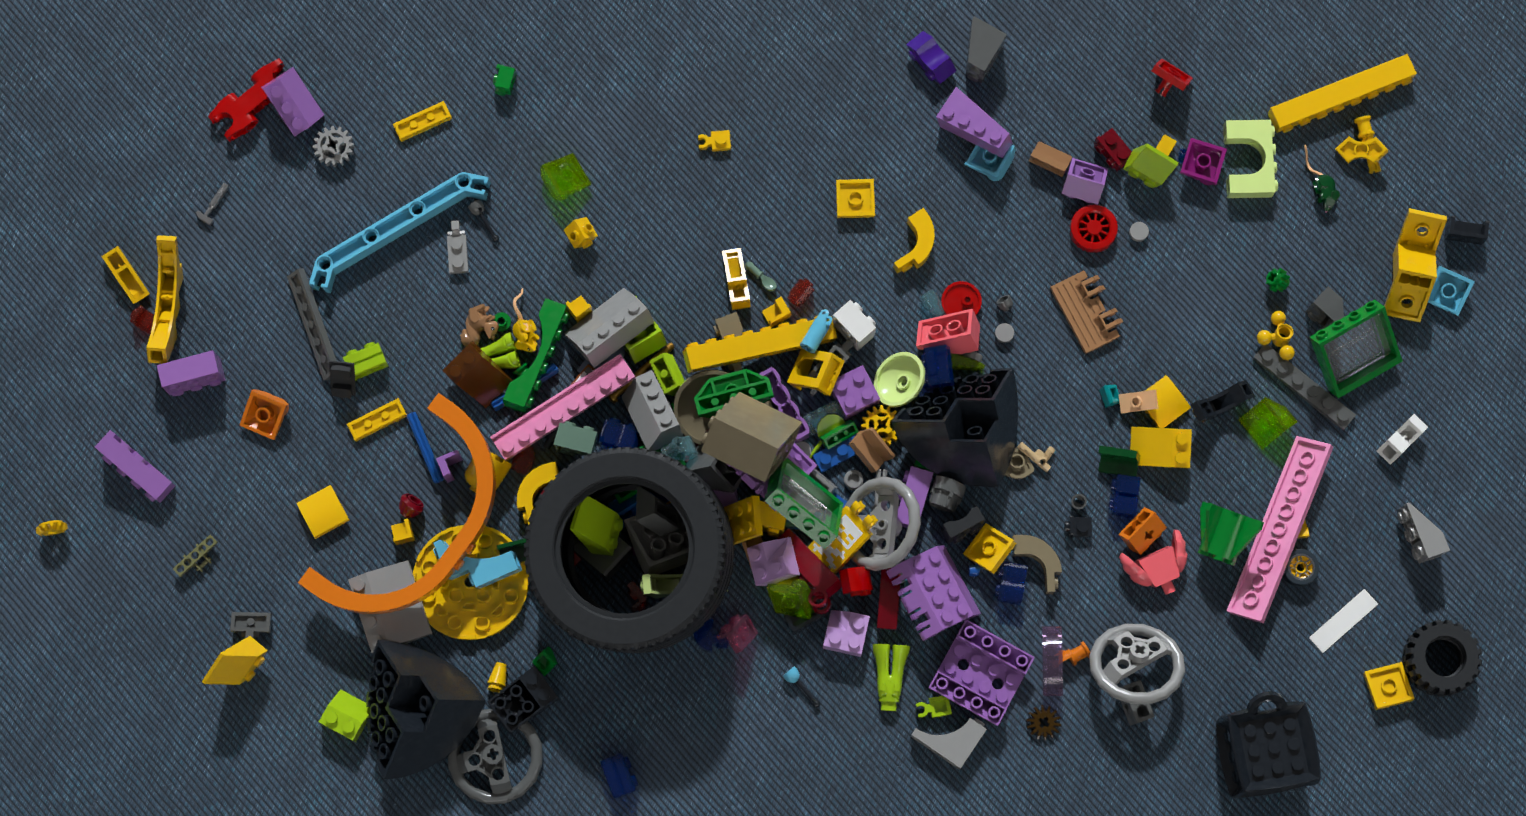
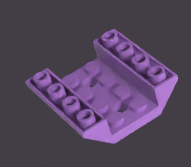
M966 619L928 688L998 726L1035 657ZM960 660L968 662L967 670H960L957 664ZM994 679H1000L1003 682L1001 689L993 688L992 681Z

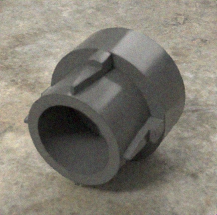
M936 476L931 489L930 505L948 513H955L967 487L953 479Z

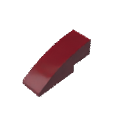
M891 568L881 570L877 628L897 629L899 595L897 592L900 590V584L893 586L892 581L900 577L901 574L890 579L886 571Z

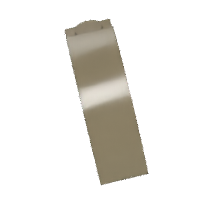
M1013 535L1011 539L1017 544L1012 549V557H1030L1039 562L1044 570L1045 594H1054L1055 589H1058V577H1054V575L1062 573L1060 560L1055 551L1046 542L1037 537Z

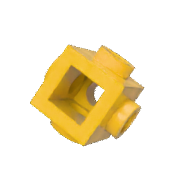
M587 217L573 220L564 229L574 249L580 247L585 249L593 244L592 241L598 236Z

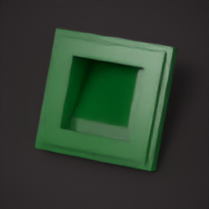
M550 647L544 649L532 661L544 676L558 664Z

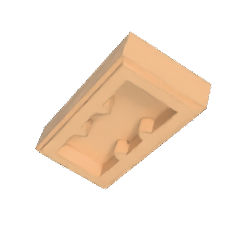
M1156 390L1119 394L1121 413L1158 409Z

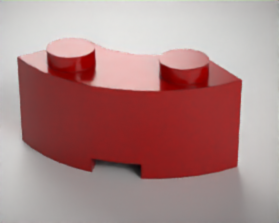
M865 566L839 571L843 594L850 593L851 597L871 595L873 585L869 569H865Z

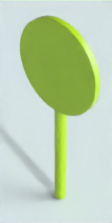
M828 414L821 418L817 425L819 439L820 436L845 423L843 418L836 414ZM821 440L812 450L809 458H812V455H814L816 451L820 448V446L822 445Z

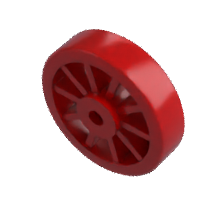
M1092 204L1084 206L1074 214L1071 220L1070 236L1074 244L1083 251L1090 253L1104 251L1112 245L1118 232L1117 220L1109 209L1101 205ZM1094 213V219L1091 220L1088 214ZM1097 213L1104 216L1100 221L1097 220ZM1107 219L1109 224L1101 225V223Z

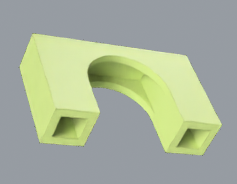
M1226 120L1224 123V144L1251 145L1259 151L1262 157V168L1258 172L1228 176L1226 179L1227 198L1273 197L1275 191H1278V181L1275 180L1274 175L1277 172V163L1273 159V155L1276 154V145L1272 142V137L1275 135V127L1271 125V120Z

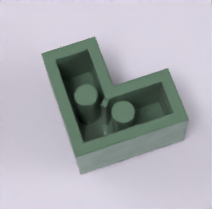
M568 421L559 423L554 441L555 450L558 453L574 457L575 454L589 455L594 453L598 433L589 426L580 428L576 427L575 423Z

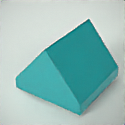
M1105 385L1099 390L1105 408L1119 404V392L1116 385Z

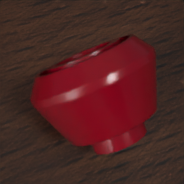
M409 493L404 494L400 498V514L405 518H414L424 511V504L418 497Z

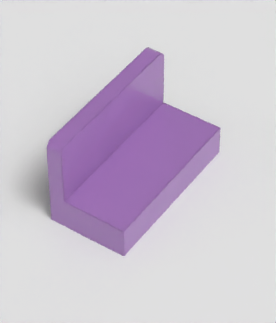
M458 450L436 458L447 483L454 480L449 466L463 460Z

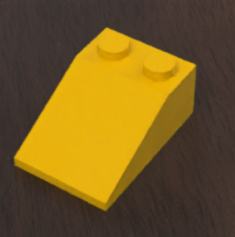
M1131 427L1130 450L1138 451L1140 454L1139 466L1190 468L1192 429Z
M249 636L221 652L202 680V683L240 685L245 681L249 682L256 674L254 672L256 667L258 668L264 662V655L268 650Z

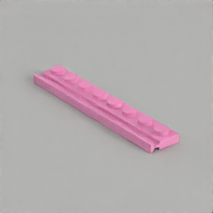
M619 354L490 436L505 461L557 429L559 423H565V421L573 419L636 377L622 355Z

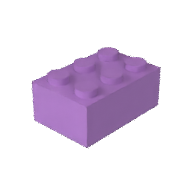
M213 350L157 365L161 386L172 396L182 395L184 391L188 390L198 391L206 385L217 386L226 380L221 359Z

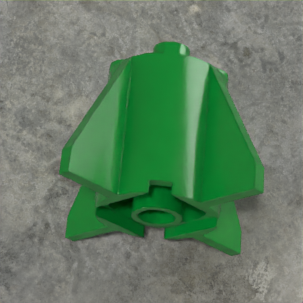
M1202 502L1200 507L1201 544L1197 553L1234 566L1238 555L1262 530L1264 522L1212 503Z

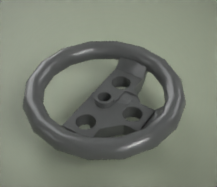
M493 709L482 710L474 727H478L480 739L473 750L459 754L461 743L448 755V769L455 785L469 798L484 804H506L523 796L536 782L543 764L542 743L535 727L529 722L518 728L526 736L530 745L531 763L525 777L516 786L512 787L497 721L500 719ZM487 731L495 733V739L491 742L486 741L484 738ZM493 752L498 753L496 759L491 758ZM472 755H479L480 763L476 766H472L469 762ZM497 769H501L504 772V777L501 780H495L493 777V773ZM476 770L489 777L492 792L476 788L465 778L464 774Z

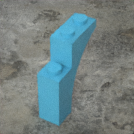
M443 540L433 542L435 546L433 551L437 559H440L449 547ZM513 551L492 558L465 557L463 559L465 561L460 570H455L449 579L453 580L470 572V575H468L472 586L475 585L476 588L481 589L522 571V567L516 552Z

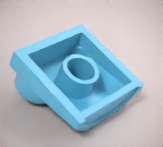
M976 145L964 164L986 175L992 181H999L1004 177L1012 163L1016 147L1011 145L1004 157L1001 158Z
M1438 266L1437 278L1428 303L1459 316L1475 281L1442 266Z

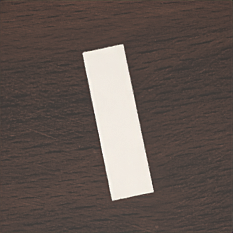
M1365 589L1362 590L1309 638L1324 653L1376 607L1378 603Z

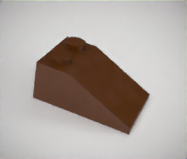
M473 341L442 370L456 385L485 408L513 381Z

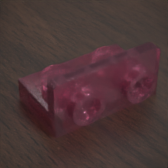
M737 614L728 620L729 623L721 627V632L716 636L718 640L726 637L735 653L743 651L758 634L747 614L742 616Z

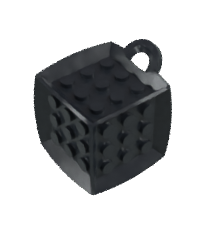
M1268 691L1253 697L1246 709L1222 715L1217 719L1216 733L1220 761L1230 797L1233 799L1274 794L1303 786H1314L1321 780L1318 747L1306 703L1299 701L1286 702L1281 694ZM1264 702H1273L1276 705V708L1258 711V707Z

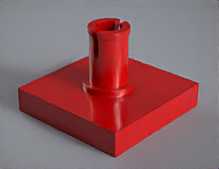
M1160 59L1151 70L1163 78L1155 91L1158 94L1162 91L1161 96L1166 97L1172 85L1184 91L1193 79L1164 59Z

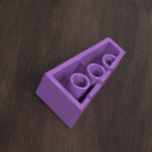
M955 87L936 116L941 128L1001 158L1004 157L1012 145L1010 134L957 87Z
M111 430L95 446L103 454L102 459L109 465L114 463L118 467L116 471L124 478L128 475L132 479L130 483L138 490L142 487L146 491L144 495L152 502L156 499L161 503L176 486Z

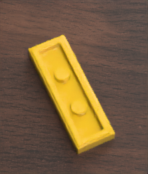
M442 101L394 123L393 126L400 141L403 142L451 120L452 117L445 102Z
M399 398L347 423V426L355 442L407 417V414Z

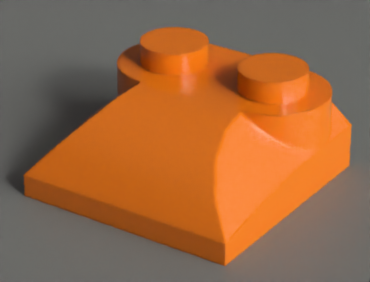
M253 389L251 390L239 426L275 440L284 416L288 413L289 404L284 399L270 393Z

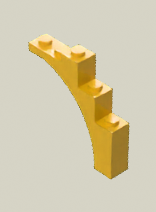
M158 235L156 238L158 253L157 298L152 330L146 350L148 363L163 364L169 361L177 338L176 318L180 310L179 290L184 278L182 263L179 261L177 237Z

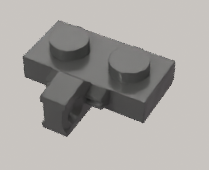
M232 612L230 631L241 633V637L245 638L249 636L253 639L259 638L260 633H271L272 614Z

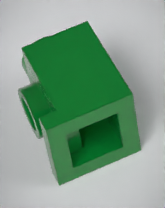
M497 64L498 74H495L493 79V85L496 88L495 93L502 96L506 94L511 95L517 75L516 70L512 67Z

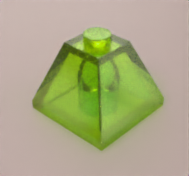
M1266 397L1238 419L1262 450L1298 422L1285 406Z

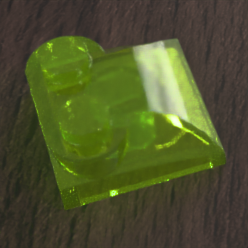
M574 153L543 164L540 167L541 178L552 197L556 200L563 201L569 195L591 186V182Z
M794 580L791 585L768 584L766 586L776 613L810 619L813 615L812 606L808 601L811 591L805 581Z

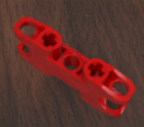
M280 58L256 71L250 79L254 85L239 98L235 93L228 94L209 114L208 118L213 124L223 118L233 119L232 126L224 134L229 142L247 134L258 123V119L254 115L271 103L261 87L275 79L285 66Z

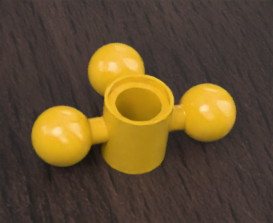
M1275 311L1271 315V322L1277 326L1274 333H1270L1267 330L1260 331L1257 334V341L1261 345H1268L1272 340L1277 347H1281L1279 351L1280 357L1283 360H1291L1295 355V351L1288 343L1294 332L1290 325L1284 324L1286 315L1282 311Z

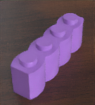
M772 367L761 372L760 375L766 376L770 380L774 397L770 399L773 408L802 422L795 443L809 438L808 424L800 417L797 405L790 400L789 391L781 384L778 372Z

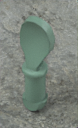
M746 262V269L755 275L756 279H761L765 290H776L777 286L773 279L763 275L764 272L760 271L754 263Z

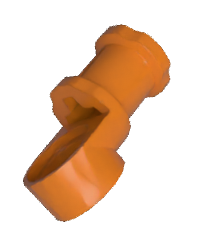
M1082 641L1078 647L1072 650H1063L1049 659L1053 666L1068 659L1075 666L1078 661L1085 657L1089 658L1090 651L1084 641Z

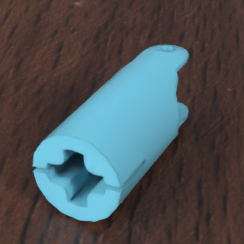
M822 310L810 326L800 343L804 350L815 353L833 320L831 316H828V310Z

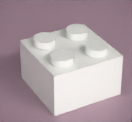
M849 300L833 314L834 327L847 340L850 339L854 343L853 347L859 351L875 336L876 323L870 316L866 317L862 313L863 309L858 303H853Z

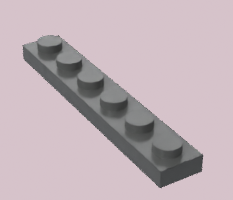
M299 268L288 275L287 278L323 381L330 380L329 361H336L305 270L304 268Z
M1263 345L1253 357V360L1341 430H1344L1356 416L1355 413L1288 360H1283L1279 353L1269 345Z

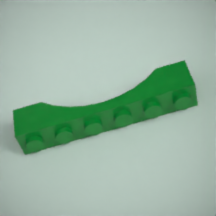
M545 298L539 312L542 326V343L539 353L529 369L509 383L503 397L504 406L526 413L528 408L532 407L534 403L533 395L541 386V376L547 372L549 357H553L556 347L554 345L557 340L561 339L563 330H561L562 326L569 320L570 313H568L567 305Z

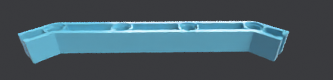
M461 172L330 249L316 259L309 285L313 290L319 291L320 287L317 285L320 277L324 276L326 281L325 284H321V288L325 292L331 293L336 274L466 197L486 201L488 193L484 189L482 191L474 189V185H484L486 188H490L489 177ZM464 181L469 182L466 187L460 186ZM423 209L421 214H414L415 210ZM371 236H377L375 241H368ZM329 263L330 267L328 269H322L324 264Z

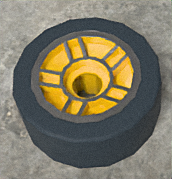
M1305 549L1293 550L1282 576L1284 580L1295 587H1305L1312 583L1320 570L1316 556ZM1300 564V566L1304 568V570L1298 571L1297 565Z

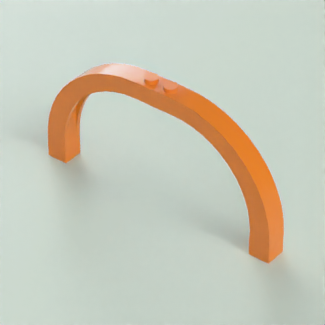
M440 393L436 395L427 409L457 431L467 444L475 464L477 477L476 496L466 523L434 567L421 579L398 591L385 594L355 593L333 584L309 567L298 583L325 602L340 609L362 614H383L403 610L435 593L446 583L455 570H460L465 562L463 559L476 548L475 543L484 531L494 505L496 492L494 462L489 446L475 423L463 410Z

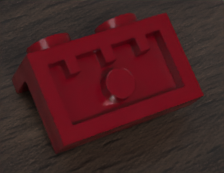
M1113 128L1102 136L1096 137L1094 141V147L1097 152L1103 154L1106 157L1107 164L1116 171L1125 166L1132 153Z

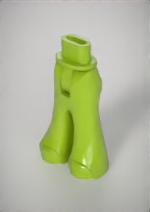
M511 332L505 334L496 342L480 348L488 357L508 353L492 358L501 369L521 367Z
M872 644L877 665V690L879 701L881 702V710L896 711L902 689L904 666L910 646L892 645V673L889 675L890 645Z

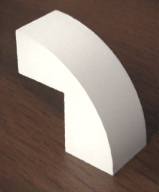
M1413 414L1377 452L1391 465L1428 426Z

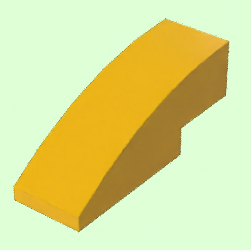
M119 246L101 256L133 304L150 294Z
M741 248L722 251L732 310L751 307Z

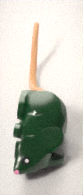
M1304 145L1306 166L1311 173L1319 176L1312 182L1315 194L1319 196L1317 197L1318 203L1323 202L1324 211L1328 212L1340 197V192L1336 190L1335 181L1331 176L1324 175L1310 167L1307 146Z

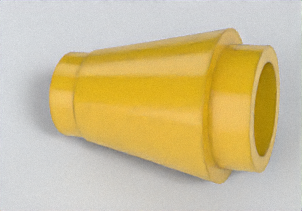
M495 663L487 682L488 690L499 693L506 687V664Z

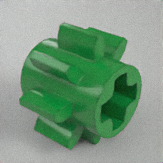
M1274 268L1267 274L1266 284L1270 286V290L1283 292L1289 286L1290 276L1286 275L1287 271L1281 268L1279 270Z

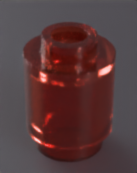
M806 278L804 280L799 279L788 293L787 299L796 307H799L801 304L803 305L814 292L812 288L814 286L813 283Z

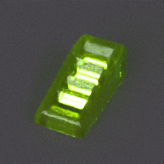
M948 353L943 368L983 371L985 365L958 354Z

